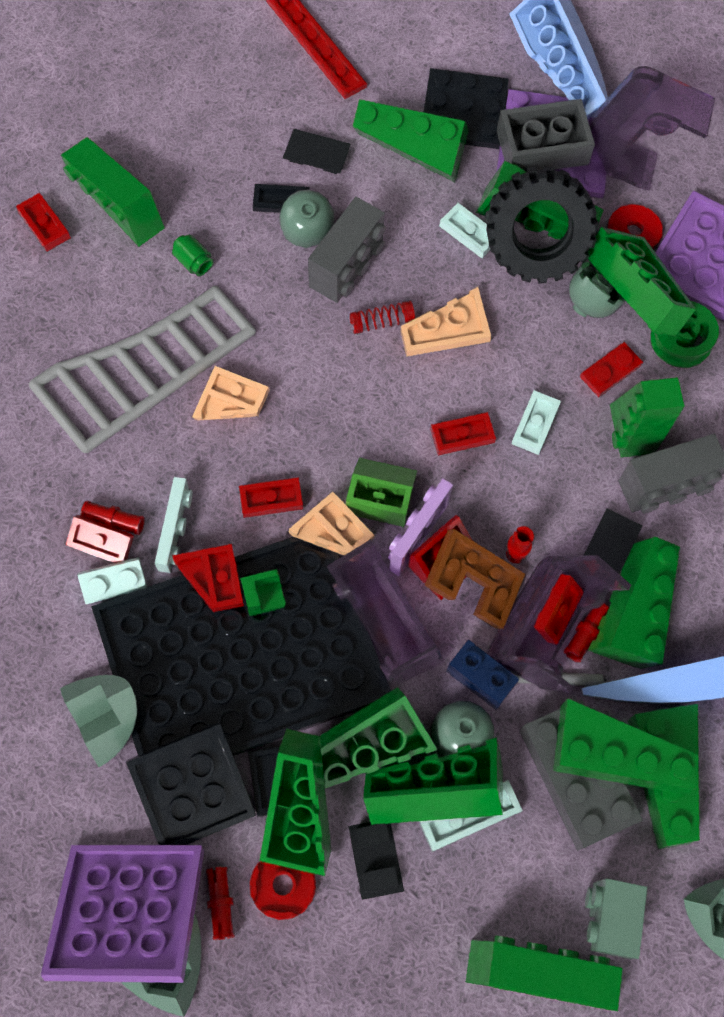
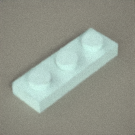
M174 477L155 559V565L160 572L171 573L172 564L175 565L172 555L180 554V547L176 545L178 536H184L186 518H183L185 507L190 508L193 494L192 490H189L185 478Z
M509 780L503 782V815L419 821L433 852L518 814L523 810Z

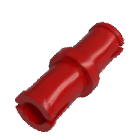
M91 501L84 502L80 516L113 528L135 533L136 535L141 534L145 524L144 516L121 511L120 507L112 505L109 508L92 503Z
M526 526L518 527L517 531L514 532L507 542L506 557L512 563H521L522 559L529 555L532 549L534 534Z
M599 601L594 602L584 621H580L575 628L577 632L563 651L569 659L579 663L583 660V656L590 647L591 642L596 640L600 631L598 626L602 617L606 616L609 610L606 604Z
M216 867L215 870L213 868L206 870L210 898L207 901V909H211L213 940L235 937L231 906L234 905V901L229 895L227 867Z

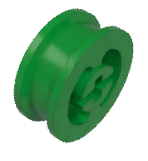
M691 301L696 310L676 336L658 335L653 331L650 334L654 352L661 360L674 367L690 368L701 364L707 359L718 339L719 326L715 316L705 306ZM698 335H701L703 343L692 347Z

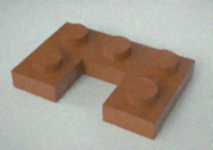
M448 530L424 586L447 600H455L463 580L467 576L484 587L473 615L496 629H504L525 573L457 530Z

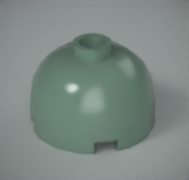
M300 190L290 195L283 203L279 216L280 226L285 238L292 244L304 248L317 246L335 224L334 209L329 200L320 192L313 190Z
M582 263L573 275L569 285L570 298L574 303L573 309L583 317L588 315L593 318H604L612 315L624 304L625 299L597 269L588 268L592 263Z
M456 701L446 705L436 714L431 725V739L438 749L436 752L440 757L458 753L457 748L470 745L471 749L485 746V740L494 738V725L490 715L481 706L471 701Z

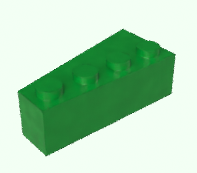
M398 687L320 735L325 788L349 781L351 777L363 773L369 774L378 771L380 767L395 762L401 763L410 760L412 756L438 750L407 697Z

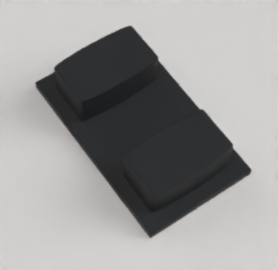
M293 129L283 159L300 165L305 164L320 168L326 172L340 174L351 144Z
M607 508L579 565L615 583L643 525Z
M371 822L348 826L362 900L404 892L391 823L371 825Z

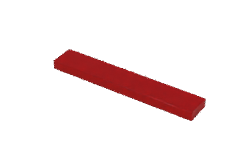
M265 0L344 99L367 88L366 81L300 0Z

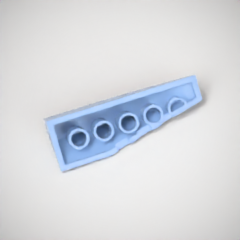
M524 0L509 13L527 54L540 65L539 67L543 72L548 74L553 83L565 93L568 100L582 99L587 119L609 103L598 61L571 0Z
M724 656L582 688L583 695L620 702L649 704L690 703L724 698Z

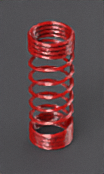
M410 300L402 302V304L398 302L396 308L390 304L389 310L383 305L381 312L375 307L374 313L368 308L366 316L362 310L350 312V323L354 325L353 333H363L361 313L364 317L367 331H370L368 311L372 316L375 330H377L375 321L376 309L379 313L382 327L385 328L383 321L384 308L392 327L390 317L391 306L394 309L397 324L400 325L398 317L399 305L404 314L405 323H408L415 319L413 303Z

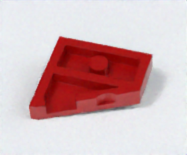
M232 544L172 555L175 565L212 612L244 606Z

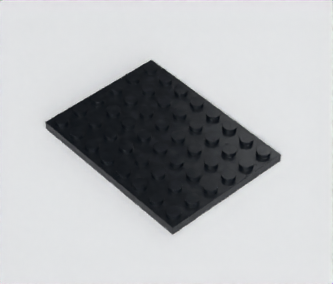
M291 537L236 556L235 562L244 603L242 607L212 612L184 575L91 606L112 674L127 680L136 698L137 716L131 735L138 755L220 722L231 752L235 756L283 738L286 729L300 732L363 709L391 691L338 553L299 538ZM277 569L286 606L249 616L240 578Z

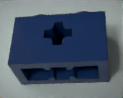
M469 639L449 663L446 670L447 673L495 710L499 708L519 681L518 677Z

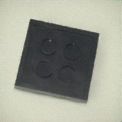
M430 68L423 112L465 121L469 130L465 145L499 149L500 142L497 135V126L500 111L505 110L509 79Z
M220 722L126 760L127 767L159 845H188L256 816Z

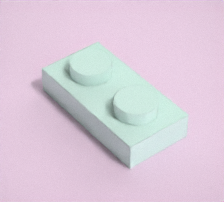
M457 203L440 220L439 226L480 258H483L490 251L486 230L487 224L461 204Z
M534 390L511 444L539 455L561 401Z
M139 557L79 572L77 575L85 604L129 594L147 587Z

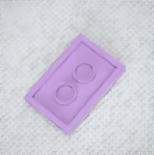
M442 479L437 487L432 485L423 498L425 503L420 511L417 509L413 511L406 523L408 528L404 535L398 534L389 547L391 550L388 556L390 560L389 571L400 576L410 560V554L421 546L447 508L453 488L451 483Z

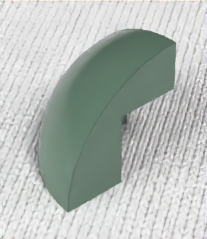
M115 675L92 676L60 688L64 702L77 723L84 743L98 767L109 762L125 746L133 731L137 716L136 698L131 685L124 678Z
M724 879L707 883L692 891L684 898V904L690 922L697 934L715 954L724 960Z
M194 914L184 983L121 982L132 993L152 1006L183 1017L195 993L201 964V936L196 915Z

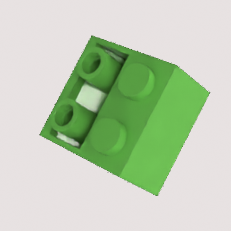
M359 457L349 486L346 506L357 517L404 527L417 470Z

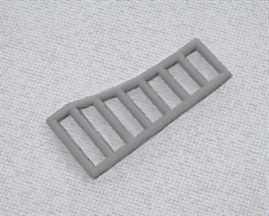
M213 286L187 305L137 334L90 353L55 363L29 382V387L81 452L89 453L255 335L256 329L218 286ZM214 299L241 329V331L229 339L201 309ZM192 315L218 344V347L204 355L178 323ZM168 330L196 363L182 372L153 339L154 337ZM143 344L173 379L158 388L127 350ZM116 355L149 396L134 405L98 361ZM87 365L125 413L111 422L69 371ZM57 376L101 428L90 438H85L45 389L44 385Z

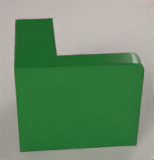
M277 569L240 578L249 616L286 606Z

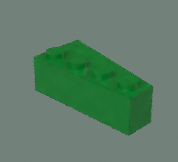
M359 99L353 122V128L359 135L455 183L469 131L465 121Z
M86 137L61 154L65 163L63 170L72 182L76 180L85 194L90 195L138 247L165 229L150 190L91 139Z
M504 160L486 186L476 213L485 216L486 212L490 209V201L493 195H497L499 192L498 187L504 181L508 183L512 180L511 176L517 172L523 174L527 171ZM539 200L526 205L515 218V221L523 223L524 229L533 232L545 230L548 231V237L561 240L568 229L566 211L560 204L550 200ZM594 205L599 225L604 209Z
M601 227L595 236L597 240L594 248H590L588 251L590 255L588 260L647 323L651 331L658 335L676 336L696 310L694 305L644 237Z
M678 377L640 381L610 404L615 429L612 433V443L614 449H619L620 458L647 455L658 450L685 407Z
M658 537L634 543L620 573L621 581L618 588L612 592L609 599L611 602L609 610L599 623L598 628L600 631L596 640L591 642L588 651L640 669L663 665L680 546Z
M567 698L561 705L553 771L680 794H687L696 789L699 755Z
M698 704L638 713L627 720L628 725L699 755ZM698 759L695 790L687 794H680L643 787L658 849L700 841Z
M286 729L278 751L259 861L325 876L331 854V840L320 736Z
M497 737L485 740V746L471 749L470 745L457 748L458 753L440 758H438L437 754L426 756L418 764L410 765L408 762L381 768L369 774L366 773L363 800L371 825L503 815V767Z
M495 935L494 942L471 940L465 982L618 1012L623 968L611 966L610 958L590 955L589 961L578 959L579 952L558 948L557 955L548 953L547 945L527 942L526 948L515 946V939Z

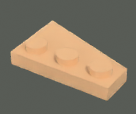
M478 287L469 291L468 295L458 300L455 298L447 302L446 306L435 312L429 311L402 325L400 331L406 357L481 344L491 340V333Z

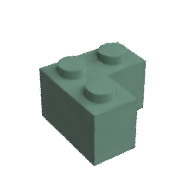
M606 878L594 882L593 888L588 887L585 897V908L590 909L589 917L595 918L594 921L590 920L587 929V942L591 943L590 951L627 959H639L647 896L646 886Z

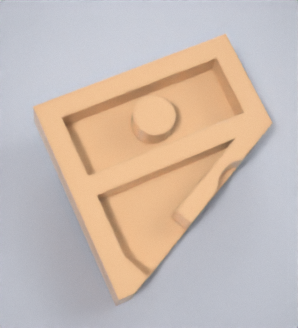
M215 366L192 417L195 420H214L259 416L270 389L268 386Z
M334 492L330 493L289 528V533L293 537L349 558L355 556L374 539V534Z

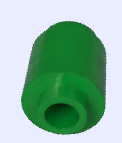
M182 235L174 241L172 255L191 274L202 276L211 269L213 265L211 253L193 235Z

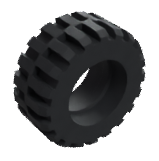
M535 166L527 168L528 172L520 174L517 172L511 176L512 180L508 183L504 181L498 187L499 192L497 195H493L490 201V209L487 211L486 230L490 250L494 253L498 264L505 266L507 273L513 277L518 274L521 276L522 281L530 283L531 278L537 279L538 284L547 283V278L554 277L555 281L564 279L563 273L569 271L570 274H573L578 270L577 264L580 261L586 262L590 256L588 251L590 248H594L597 240L595 232L598 231V221L594 203L588 191L585 190L577 178H572L568 172L562 169L555 171L553 167L544 166V169L537 170ZM550 200L557 202L564 208L568 216V229L562 239L556 244L543 249L529 248L520 243L514 232V222L517 214L526 205L535 201Z

